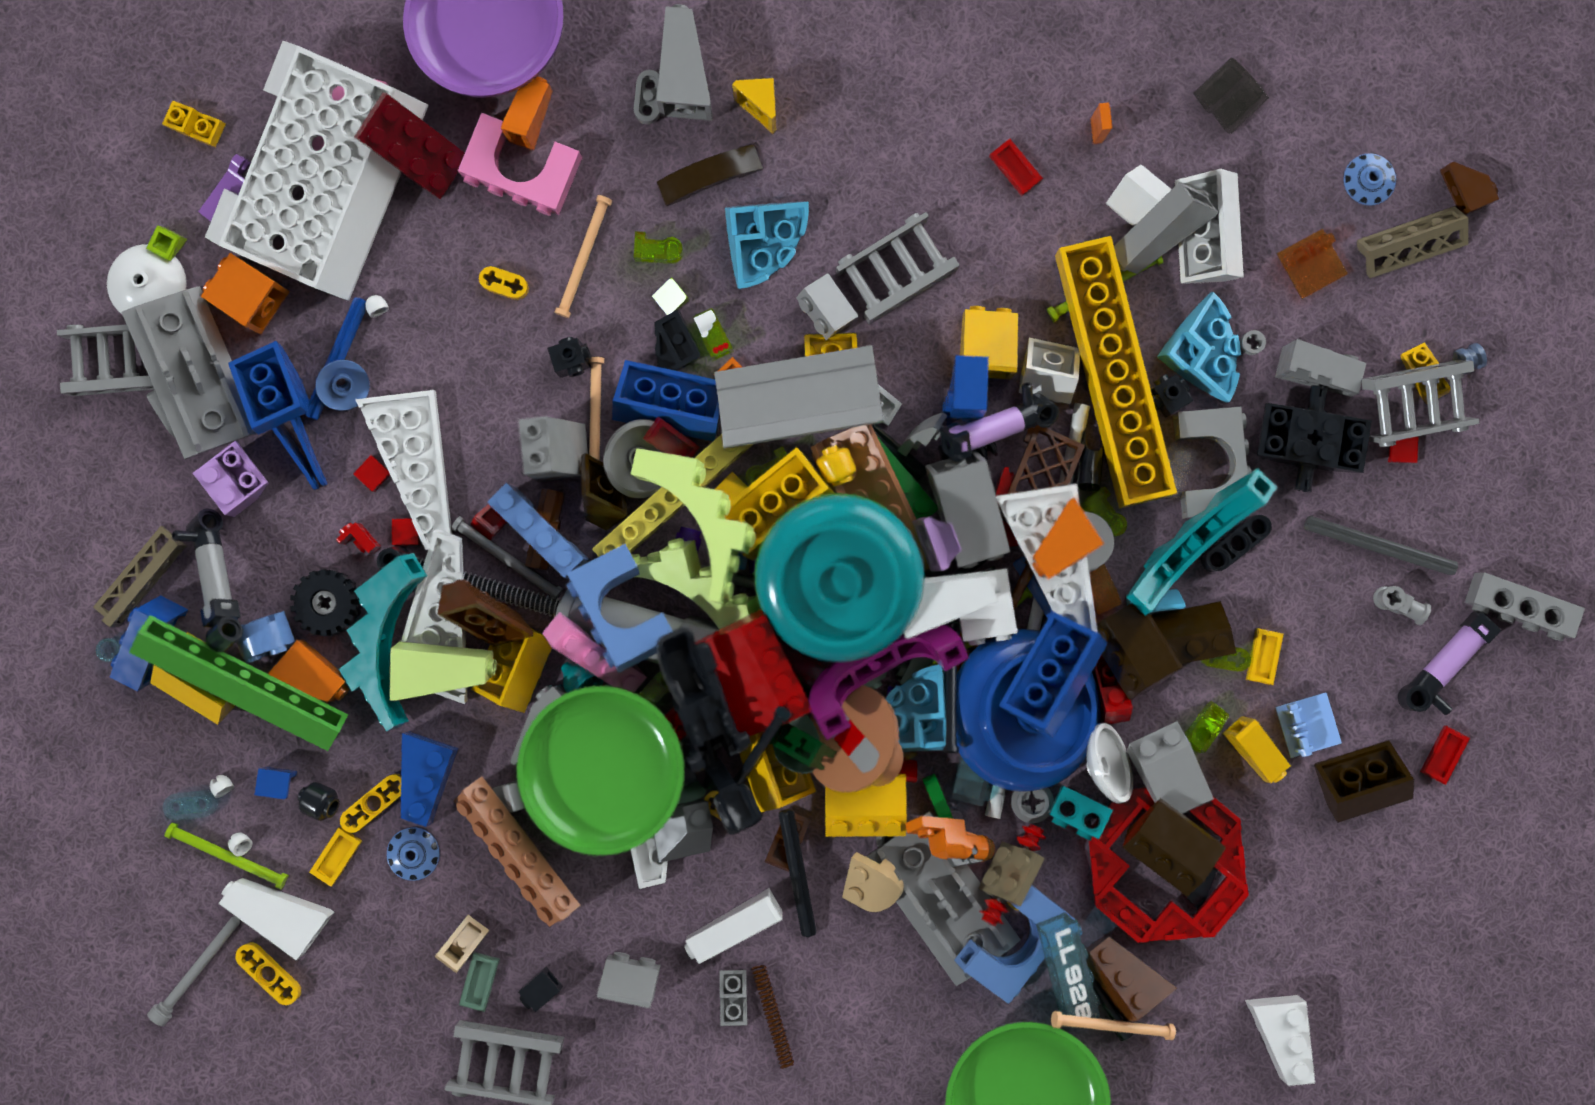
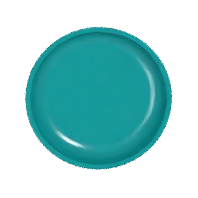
M834 495L805 502L788 512L776 523L765 539L759 554L756 568V587L761 608L768 622L784 641L811 657L827 661L845 662L874 655L890 646L905 632L914 619L922 599L924 571L921 555L912 535L896 516L869 500L853 496Z

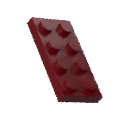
M385 92L381 94L354 136L366 147L440 200L458 174V169L465 154L461 149Z

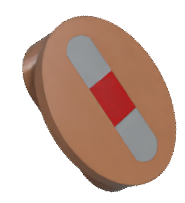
M864 685L851 692L842 705L851 726L828 740L822 734L813 713L811 714L810 719L817 730L819 740L836 751L833 758H828L827 756L822 758L821 764L825 766V769L819 770L816 768L812 772L824 786L839 792H855L870 786L887 785L897 777L903 764V751L899 743L898 722L893 708L881 694Z

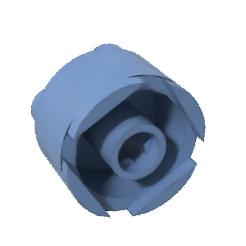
M285 611L253 620L245 625L242 624L243 635L237 641V645L242 659H245L246 663L259 660L270 653L275 655L289 649L294 644L295 639Z

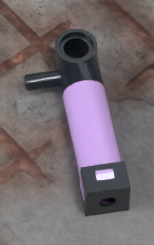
M1031 383L1022 384V404L962 426L955 422L940 428L942 451L954 462H958L971 457V450L1038 425L1043 428L1052 426L1059 417V408L1040 393L1033 394Z
M1472 612L1460 625L1462 628L1409 685H1405L1400 689L1398 702L1401 707L1410 711L1422 712L1426 711L1433 704L1444 715H1448L1452 711V707L1438 693L1484 644H1489L1502 630L1483 612ZM1416 691L1418 693L1419 700L1415 705H1413V703L1411 702V695L1413 692Z

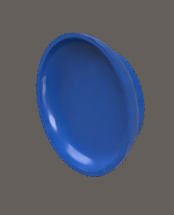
M1017 629V633L1011 634L1012 639L996 641L995 637L989 638L984 644H980L970 653L969 658L963 662L957 673V746H959V753L966 764L982 779L997 787L1011 791L1027 792L1048 788L1072 775L1086 760L1089 738L1095 726L1101 722L1100 697L1093 672L1089 675L1054 738L1031 727L999 706L1041 631L1033 629Z

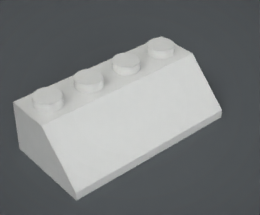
M1217 169L1175 180V186L1181 182L1205 194L1219 212L1214 218L1179 243L1181 284L1224 282L1244 278L1237 173Z

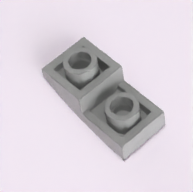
M945 413L936 414L921 422L912 430L897 451L907 456L912 448L917 451L921 444L927 446L932 438L937 441L941 435L940 428L944 427L942 423L948 415Z
M746 970L720 971V1026H747Z

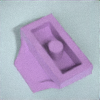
M922 517L912 521L930 570L943 571L949 568L951 561L961 551L952 524L936 521L931 517Z

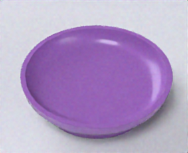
M406 0L403 13L405 40L417 65L428 77L442 87L470 97L500 96L525 86L535 79L549 64L558 48L562 35L563 4L562 0Z

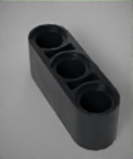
M1264 515L1246 518L1202 554L1201 564L1203 568L1210 572L1223 571L1270 534L1272 530L1270 519ZM1254 520L1261 524L1262 529L1259 534L1254 533L1252 530ZM1234 536L1238 537L1241 541V547L1238 551L1234 550L1231 546V540ZM1213 553H1217L1220 556L1221 562L1218 567L1213 566L1210 562V557Z

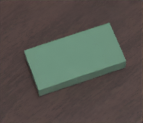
M477 952L473 953L459 1003L460 1006L482 1012L486 1011L500 961L499 958Z

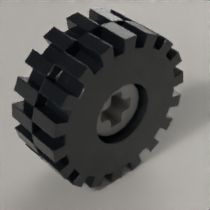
M321 569L320 571L309 572L308 576H303L299 579L301 581L300 584H295L293 590H296V593L290 597V601H294V606H290L291 612H295L296 616L293 618L296 622L302 624L300 627L303 630H309L310 634L333 636L345 632L349 626L357 622L355 618L361 614V610H359L361 604L355 593L357 589L355 586L356 582L353 579H349L345 573ZM322 597L331 598L332 601L329 602V609L327 607H320Z

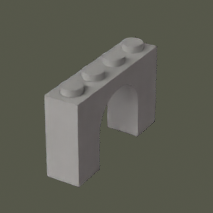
M1241 407L1183 411L1173 414L1175 441L1191 439L1213 440L1225 449L1230 462L1229 473L1224 482L1218 487L1180 493L1182 519L1192 518L1207 508L1217 492L1251 473V468L1247 465L1246 455L1249 454V443L1247 439H1244L1243 430L1246 428L1247 421Z

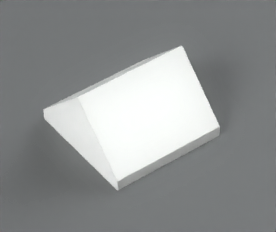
M1140 165L1124 176L1106 204L1134 227L1172 189L1144 166Z

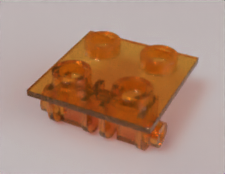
M1323 229L1277 253L1301 299L1348 274L1332 246V243L1335 242V237L1332 233L1326 234Z

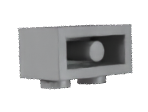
M828 273L805 287L796 297L802 311L808 314L814 323L816 331L823 335L826 340L848 327L858 317V314Z

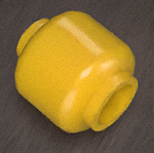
M836 444L822 450L823 456L817 459V466L826 483H832L833 487L853 479L852 475L856 472V466L847 448L838 449Z

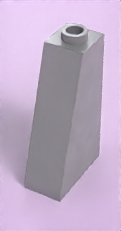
M1179 182L1114 246L1119 268L1122 271L1128 270L1138 274L1214 218L1219 212L1205 194Z

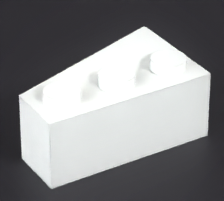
M1298 995L1245 1000L1279 1077L1288 1086L1315 1083L1306 1001Z

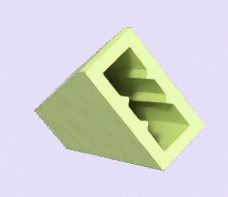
M398 642L391 648L390 700L396 701L485 684L496 672L497 662L493 659V651Z

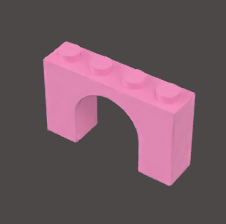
M481 113L458 169V172L464 177L463 181L474 187H478L479 184L488 187L487 191L500 197L503 196V193L512 196V201L519 205L527 206V203L537 206L536 210L542 214L551 216L552 213L559 215L582 160L580 152L554 142L545 167L537 177L526 182L511 181L500 173L498 164L499 155L506 140V136L501 130L503 121Z

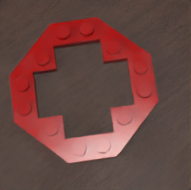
M1147 788L1133 789L1130 799L1126 802L1116 803L1111 801L1107 807L1113 811L1100 838L1092 837L1091 841L1088 840L1095 907L1138 943L1157 940L1215 937L1249 896L1245 874L1244 847L1242 846L1241 820L1215 797H1213L1212 801L1189 812L1221 838L1219 842L1225 846V850L1214 868L1222 873L1225 878L1192 918L1170 900L1153 921L1113 887L1130 865L1109 848L1142 808L1147 811L1155 804ZM1098 818L1090 826V828H1093L1098 824Z

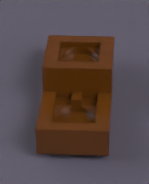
M794 813L801 845L810 819ZM779 825L764 862L789 872L781 825Z

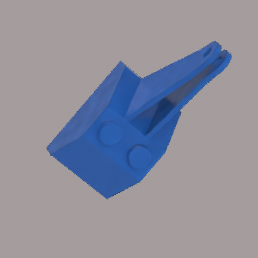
M274 341L229 362L228 365L251 429L258 435L272 429L303 472L314 490L319 489L314 474L322 486L327 485L328 483L317 461L300 417L307 413L310 401L302 379L284 348L277 341ZM291 421L312 470L283 423Z

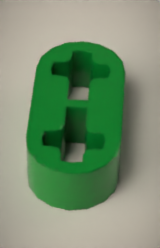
M935 774L922 778L937 817L953 819Z

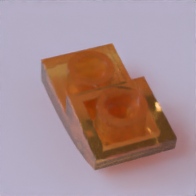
M1105 564L1089 573L1095 613L1101 614L1122 604Z

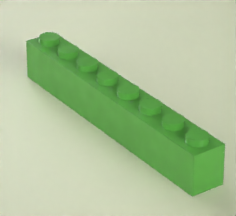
M151 615L138 631L129 653L326 751L330 749L348 714L225 652H216L210 649L207 643Z

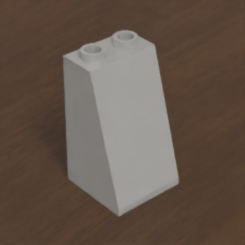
M675 4L672 7L666 6L657 91V105L660 116L712 121L711 102L693 10L681 4Z
M546 416L518 419L523 468L526 476L538 482L582 477L581 455L584 453L588 454L585 424Z
M972 451L971 457L958 462H954L949 458L925 465L941 522L952 524L961 547V551L953 559L958 568H971L978 565L979 561L985 559L989 561L998 560L1004 556L1003 554L1010 552L986 459L977 451Z

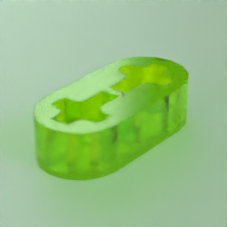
M1235 647L1236 653L1240 652V656L1245 658L1244 663H1240L1239 667H1236V662L1227 661L1228 656H1237V654L1223 656L1222 660L1214 659L1212 663H1210V659L1200 661L1205 666L1211 668L1244 671L1250 666L1251 656L1245 649Z

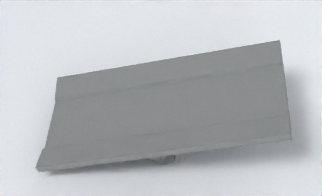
M200 286L122 311L124 320L185 460L219 446L257 434L251 429L228 365L232 360L206 300L201 297L203 292Z
M872 345L714 372L724 449L884 422Z
M930 811L926 812V813L923 815V816L933 817V815L931 814ZM906 831V836H895L865 856L879 864L886 859L895 866L894 872L899 880H903L904 885L903 893L896 903L956 986L971 978L954 961L970 939L990 954L999 957L1021 940L1003 914L1000 919L1004 924L997 923L996 927L981 919L983 915L979 913V910H986L988 905L984 900L991 899L989 894L978 889L981 883L968 865L952 867L948 859H940L933 856L930 851L929 838H918V834H908Z

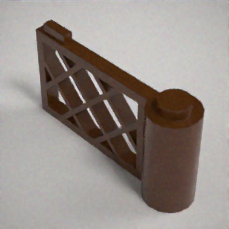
M1039 425L1028 429L1023 442L1027 443V446L1007 494L1018 493L1015 491L1018 482L1028 479L1032 490H1038L1033 477L1042 473L1045 474L1050 485L1046 488L1069 485L1085 445ZM1038 433L1047 436L1052 446L1040 450L1036 442ZM1065 445L1076 450L1073 458L1064 461L1059 450L1060 447ZM1054 450L1059 463L1047 467L1042 454ZM1037 456L1042 469L1030 473L1027 460ZM1061 467L1065 479L1063 482L1055 484L1049 471ZM998 504L1001 518H1002L1003 521L1007 522V520H1006V518H1005V516H1004V514H1003V512H1002V510H1001V508H1000V506H999V504Z

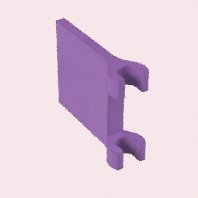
M236 154L232 158L227 172L198 212L211 221L224 189L239 195L245 177L241 174L244 173L251 162L243 156Z

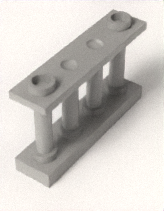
M927 212L922 215L918 213L913 214L905 220L906 224L857 255L852 256L849 254L838 261L839 266L836 267L837 275L840 276L847 272L867 303V310L864 311L863 316L868 324L873 323L958 270L960 265L955 257L949 260L946 257L943 258L923 227V224L927 222L929 217ZM911 231L915 232L934 263L932 265L934 269L926 274L924 271L919 270L900 239ZM890 244L912 277L910 279L912 283L905 287L897 284L878 253ZM868 258L889 289V297L882 301L879 298H875L856 268V265Z
M127 324L84 328L83 325H68L65 330H57V336L70 339L73 377L70 378V382L60 383L62 394L83 396L154 390L149 376H140L136 371L135 343ZM123 335L125 361L123 378H113V375H110L108 336ZM97 337L99 375L96 376L97 380H87L84 377L82 338Z
M1454 360L1361 379L1362 389L1372 390L1373 394L1377 395L1381 434L1369 436V441L1379 443L1380 447L1396 445L1397 440L1451 429L1452 432L1467 431L1469 426L1479 424V418L1465 417L1461 378H1464L1463 373L1474 371L1473 361ZM1447 377V380H1450L1454 419L1445 421L1440 420L1437 391L1439 378ZM1422 382L1426 386L1430 423L1416 426L1412 391L1415 383ZM1398 387L1402 394L1405 429L1392 431L1388 393H1390V388Z
M462 1020L456 1024L453 1037L461 1038L460 1041L463 1042L457 1079L450 1078L445 1085V1091H451L452 1095L458 1097H466L470 1094L531 1105L553 1104L555 1095L546 1094L552 1056L556 1053L560 1054L565 1037ZM476 1041L487 1042L489 1046L483 1084L467 1081L473 1043H476ZM503 1045L513 1046L515 1050L509 1088L494 1085L499 1049ZM529 1049L539 1050V1053L542 1054L536 1092L520 1090L525 1055Z

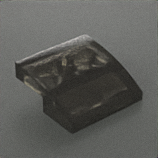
M1234 58L1227 60L1193 93L1205 111L1212 113L1228 134H1232L1269 99L1257 81Z

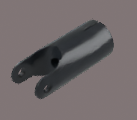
M1084 431L1081 444L1085 446L1079 459L1077 488L1083 491H1098L1101 489L1104 447L1101 439L1099 451L1088 449L1086 446V431Z

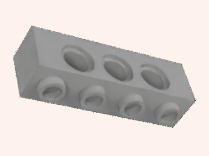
M1485 572L1474 573L1464 602L1472 605V610L1475 612H1483L1485 615H1488L1489 612L1498 614L1497 619L1513 624L1515 620L1523 623V629L1532 632H1538L1539 629L1548 632L1547 637L1558 641H1563L1564 638L1576 637L1585 610L1581 606ZM1497 593L1502 598L1499 606L1495 603V595ZM1522 602H1524L1527 607L1526 612L1524 614H1522L1520 611V604ZM1547 611L1551 613V621L1549 623L1545 620Z

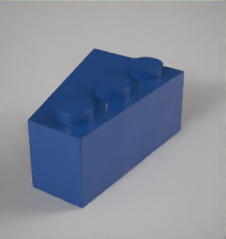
M956 355L950 389L947 392V396H945V402H943L942 413L948 415L946 417V425L957 422L962 426L983 418L987 411L988 357Z
M161 595L138 608H134L128 617V622H130L128 629L120 638L119 644L121 647L119 653L115 655L111 662L113 669L110 678L137 692L149 685L154 665L129 653L138 631L150 615L174 627L177 619L185 616L189 609Z
M409 731L402 733L401 819L424 827L433 824L458 748Z

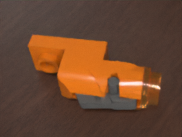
M920 816L906 822L908 834H918V838H929L931 854L940 859H948L952 867L985 862L994 855L995 845L993 840L986 835L967 832L965 820Z

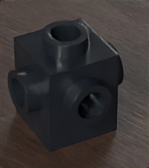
M563 338L558 342L559 344L547 348L554 371L560 378L568 375L569 377H577L582 375L584 370L590 368L588 360L592 359L587 344H582L578 338Z
M1165 374L1153 382L1155 387L1151 389L1154 405L1156 410H1161L1165 418L1193 401L1188 393L1190 389L1187 382L1182 377L1179 378L1177 374L1171 378Z

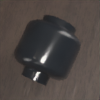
M313 782L307 787H303L297 797L300 812L318 821L333 817L340 804L336 790L319 782Z

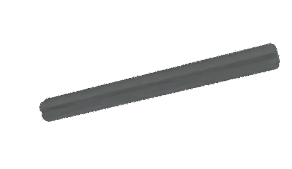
M1313 516L1307 517L1304 523L1305 530L1447 575H1455L1457 572L1458 563L1447 558Z

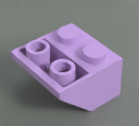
M237 441L231 443L193 472L194 476L226 516L235 517L255 502L268 485V481Z

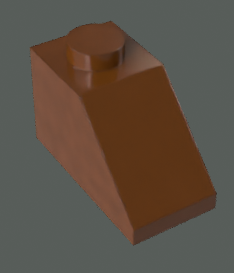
M1456 162L1449 163L1440 170L1457 209L1463 214L1468 215L1499 200L1497 186L1491 181L1489 175Z

